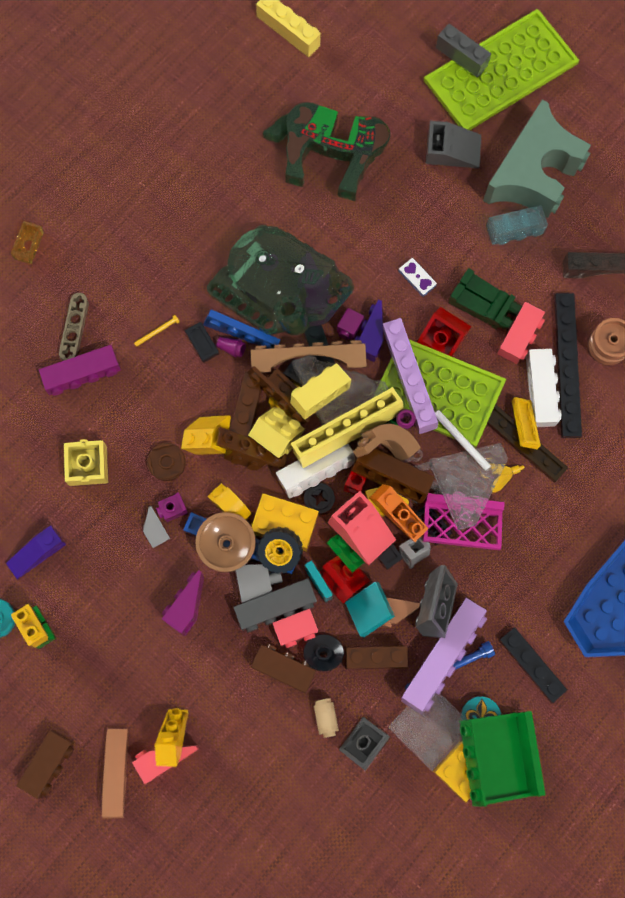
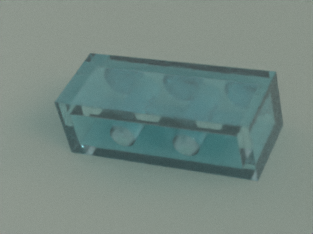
M542 205L489 217L486 226L492 245H503L511 240H523L527 236H540L545 232L548 223Z

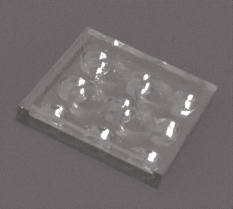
M441 694L434 695L432 698L434 704L429 712L424 711L421 715L407 706L388 726L432 772L462 741L460 721L467 720Z

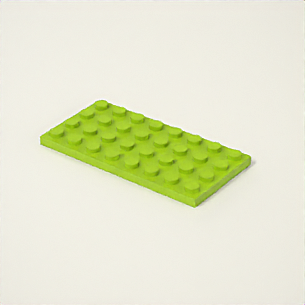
M536 9L479 44L492 54L488 66L478 78L452 60L425 76L424 82L456 124L471 130L576 66L579 59L542 13Z

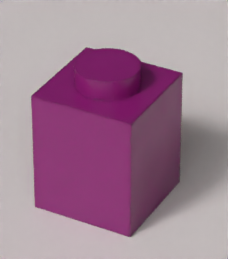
M347 308L337 325L338 335L345 340L350 339L353 341L364 322V316Z

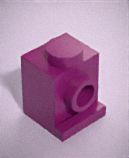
M179 492L159 501V507L156 508L160 519L164 518L166 522L188 514ZM173 504L174 508L172 510H168L167 506Z

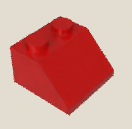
M440 307L432 315L417 343L452 357L472 326Z

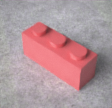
M525 302L497 354L515 364L520 359L524 360L529 351L526 349L528 343L532 345L537 336L534 334L536 328L540 329L545 321L542 318L545 311Z

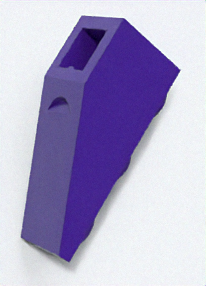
M379 299L376 305L372 304L368 312L370 317L368 321L364 320L360 330L363 331L361 336H357L355 339L361 340L362 344H366V359L375 362L383 345L382 301Z

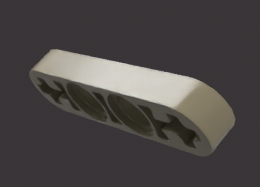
M76 293L70 299L59 350V356L62 361L78 356L89 306L88 299L83 293ZM80 299H82L84 303H80V311H78V305L76 301L78 302ZM75 315L81 317L80 322L77 324L71 322V318ZM70 333L77 334V338L74 341L67 340V336ZM67 345L71 346L70 352L73 354L69 355L68 358H66V356L64 355V353L67 354L69 351V347Z

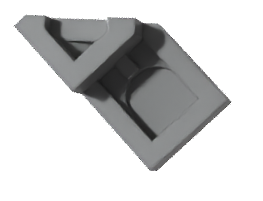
M149 506L143 525V532L152 548H155L170 539L152 506Z

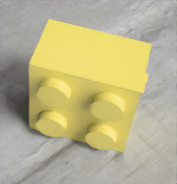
M273 407L257 419L248 436L280 458L284 454H289L292 449L291 443L300 438L305 428L298 421L287 416L282 409Z
M83 439L80 442L64 443L65 482L69 486L108 483L107 445L103 440L88 441Z

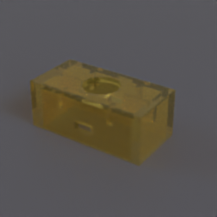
M23 221L11 251V255L15 260L32 264L44 233L40 225ZM26 241H33L30 250L24 248Z

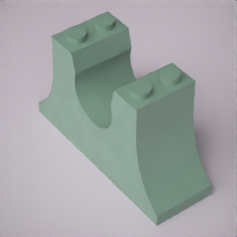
M542 100L490 181L483 201L488 204L501 201L518 203L548 218L551 213L555 214L564 198L562 192L565 187L556 179L548 177L542 168L553 167L564 174L574 176L577 170L581 172L591 154L588 152L591 145L565 130L553 117L549 103Z

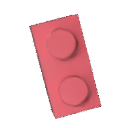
M310 609L273 622L281 647L285 646L286 649L297 645L296 641L303 638L304 641L316 638L315 634L318 633Z

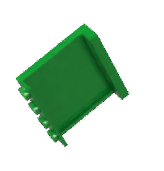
M532 711L460 721V734L463 741V755L466 760V775L469 780L472 806L485 807L487 804L546 795Z

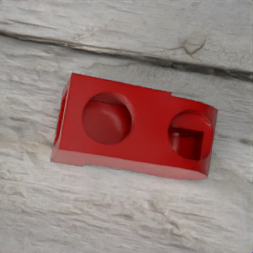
M351 471L343 490L356 495L359 491H362L367 478Z

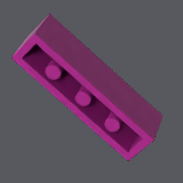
M112 345L38 369L46 392L54 396L63 393L64 390L69 388L77 389L81 384L87 382L94 383L101 377H111L121 371Z

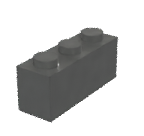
M448 24L437 38L436 48L477 78L488 66L492 53L451 24Z

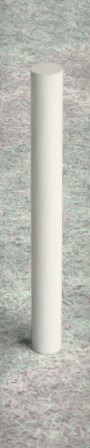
M440 410L436 411L435 415L439 422L478 464L487 471L491 465Z

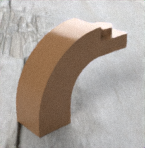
M383 424L363 432L361 435L364 439L357 443L358 447L353 452L358 458L369 454L379 444H382L392 452L396 459L402 461L410 458L421 447L416 439L404 428L394 424Z

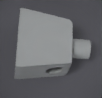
M263 564L244 565L236 570L242 603L272 592L271 585L283 583L281 573H269Z

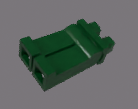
M468 268L451 294L448 303L492 325V328L495 330L500 327L508 331L514 320L507 317L506 314L509 312L517 317L522 306L514 301L516 298L514 295H509L505 291L497 289L475 275V271Z

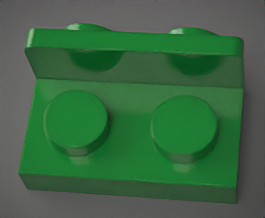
M339 534L327 542L352 573L365 564L361 557Z

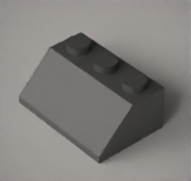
M441 565L429 573L428 581L425 582V593L420 602L419 616L416 618V628L422 636L446 637L458 583L445 565Z

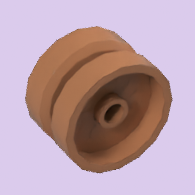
M619 318L606 319L591 334L588 341V349L591 356L597 362L604 365H615L625 359L624 320Z

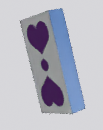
M413 258L398 270L422 297L437 286V283Z

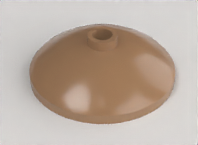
M223 512L209 517L202 523L196 535V550L200 559L205 565L215 571L232 572L240 569L251 559L255 550L256 540L251 525L243 517L234 513ZM229 541L230 546L224 547L223 543Z

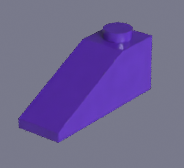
M50 525L31 539L6 564L16 579H19L63 548L66 543L57 530Z

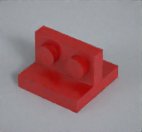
M339 556L328 561L319 572L325 583L343 604L370 582L369 578L360 568L352 573Z

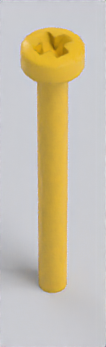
M173 315V319L134 342L136 347L175 322L177 324L180 323L177 316Z

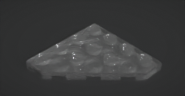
M311 355L292 361V366L302 386L307 384V381L313 376H319L326 367L335 365L328 361L325 363L317 360V357ZM342 369L351 378L350 389L316 412L322 426L387 391L386 383L380 380L369 379L366 375L355 371L350 372Z
M501 443L476 449L491 465L487 471L467 451L430 460L429 464L458 530L475 526L508 460Z

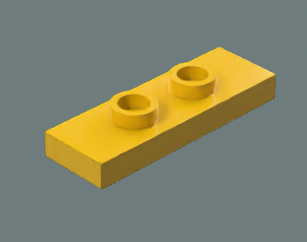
M514 397L512 406L520 446L538 450L541 444L531 400Z

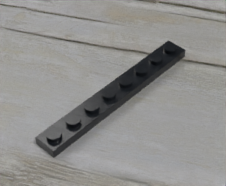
M556 293L554 299L561 438H581L582 426L574 293Z

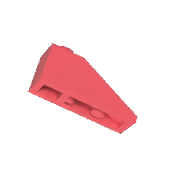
M198 745L182 747L179 762L199 750ZM143 750L135 756L137 760L132 762L144 784H147L171 768L170 766H156L155 750L149 752Z

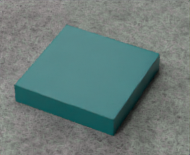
M311 560L305 564V571L326 603L332 599L333 594Z
M376 581L345 602L361 637L367 636L395 617L380 583Z

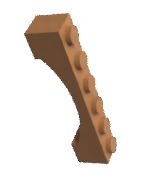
M361 340L350 341V344L343 345L342 341L331 342V345L324 346L322 342L312 343L310 347H305L304 344H293L292 348H286V345H274V349H267V346H255V350H251V367L255 366L261 373H272V369L277 365L302 356L330 357L347 364L348 369L367 368L366 344H362Z

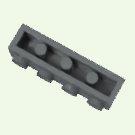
M305 579L234 606V610L242 631L246 630L249 633L259 629L258 625L265 623L266 626L273 624V622L277 621L276 618L284 616L286 618L292 616L299 609H303V611L312 609L317 600L309 579Z

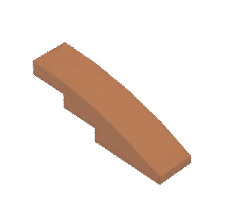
M107 729L102 818H123L127 783L128 729Z

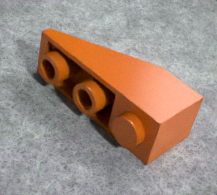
M382 485L370 497V500L413 542H416L429 529L391 486Z

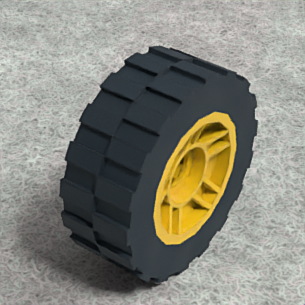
M286 527L272 528L260 540L257 555H259V561L269 571L286 573L293 570L294 566H297L303 553V544L300 541V537L293 530L291 531ZM278 547L283 549L282 553L277 549Z

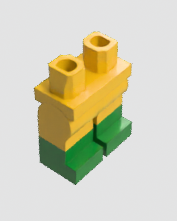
M27 604L11 614L28 646L32 645L40 649L56 639L55 634L37 605L32 608L30 604Z

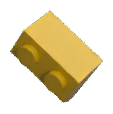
M231 416L199 417L184 430L181 449L196 455L225 454L226 449L216 446L219 427L229 430Z

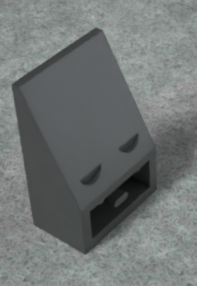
M430 121L427 137L426 164L469 168L480 167L481 134L449 122Z

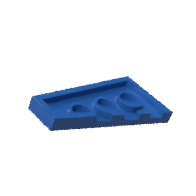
M212 309L203 323V326L243 339L249 343L267 346V349H274V345H279L281 340Z

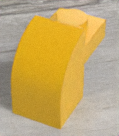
M222 483L207 496L222 512L237 514L245 520L252 514L245 504Z

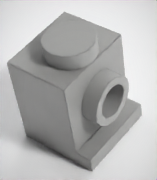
M422 537L416 542L409 539L400 545L399 553L411 569L415 564L430 555L431 546L429 542H423Z

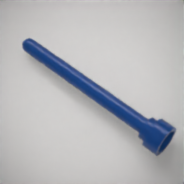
M486 641L481 644V647L478 648L479 650L463 657L461 661L457 660L453 666L458 669L481 657L489 659L495 656L494 649L490 642ZM411 682L408 683V684L405 686V689H406V690H407V688L409 687V685L411 684Z

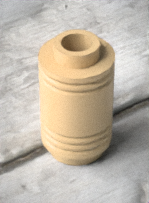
M331 698L315 701L314 711L319 735L323 734L324 738L336 736L335 731H339L334 703L331 702Z

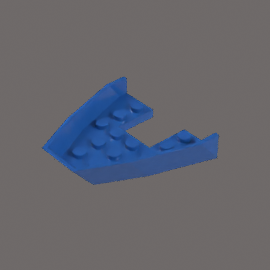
M625 541L588 582L564 620L566 627L584 657L625 656Z

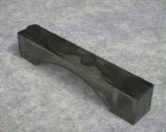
M568 252L563 260V278L625 274V253Z

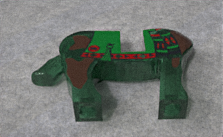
M310 102L296 105L289 113L281 116L275 123L263 131L264 139L276 143L284 139L287 134L285 183L303 187L304 171L302 164L311 150L333 159L351 162L338 188V197L353 201L356 200L357 187L363 179L365 170L375 160V157L384 152L385 146H387L390 140L388 126L383 120L374 116H355L348 141L333 138L338 121V111Z

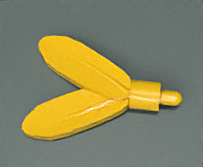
M490 464L491 467L487 471L483 468L482 470L490 475H499L491 487V492L496 493L509 482L514 474L520 473V470L525 467L523 465H516L510 468L508 466Z

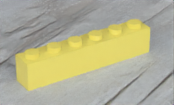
M392 387L292 442L293 452L301 466L305 468L361 437L363 432L383 425L397 417V414L404 410L403 401Z

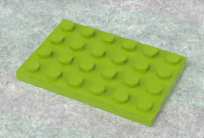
M409 340L434 412L440 410L471 445L477 448L506 379ZM391 358L373 398L393 387L403 401L404 410H410L393 358ZM438 420V428L434 429V431L455 439Z

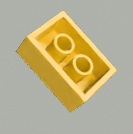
M262 494L252 529L256 536L263 537L272 528H289V530H293L300 537V541L303 544L302 549L307 552L319 511Z

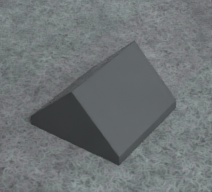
M362 717L339 750L366 771L390 736Z

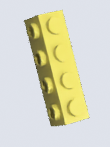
M260 0L256 3L257 17L306 56L310 57L320 47V32L318 29L311 27L304 18L297 16L290 7H286L279 0Z

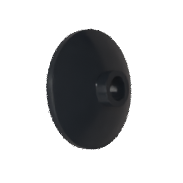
M317 635L316 638L310 639L304 647L305 661L315 670H333L343 660L344 650L342 644L330 635Z

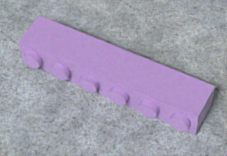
M399 318L383 323V333L410 410L415 414V424L419 434L437 429L438 420L402 319Z
M468 598L464 600L448 625L446 637L438 640L402 696L401 702L421 715L424 711L429 712L434 704L432 698L435 694L439 695L445 686L443 683L446 676L449 678L452 676L456 669L453 665L457 660H462L466 653L464 648L467 643L471 645L477 636L474 632L478 627L482 628L485 624L487 610Z

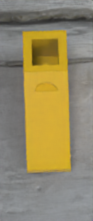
M168 709L155 742L156 766L177 767L182 752L188 710Z

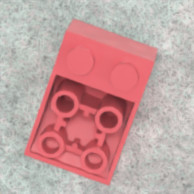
M360 491L337 510L328 521V524L368 566L396 541L374 505Z

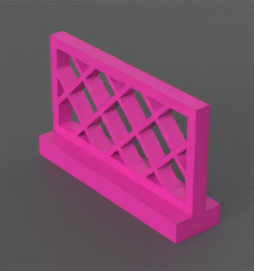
M428 493L423 506L424 524L428 528L434 526L440 535L428 537L427 530L423 534V542L501 550L504 502ZM429 509L437 510L441 516L434 521L429 515ZM451 511L456 512L461 517L454 523L447 516ZM475 514L480 520L472 525L466 516ZM488 516L497 517V524L493 528L485 520ZM442 518L450 524V527L445 531L437 524ZM461 520L469 526V529L464 533L456 526ZM481 522L489 530L483 536L475 528ZM451 528L459 535L456 540L450 539L446 534ZM471 530L479 538L475 542L469 541L465 536ZM492 533L496 537V544H489L484 537Z

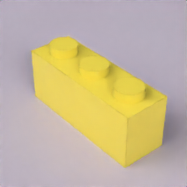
M337 363L332 367L328 366L319 376H313L307 381V384L294 389L291 393L290 403L304 419H307L350 389L351 378Z

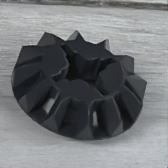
M319 483L317 486L306 490L304 502L306 507L323 514L334 505L335 495L328 485ZM322 491V498L325 499V501H321L318 504V506H316V499L312 496H319V494H321Z

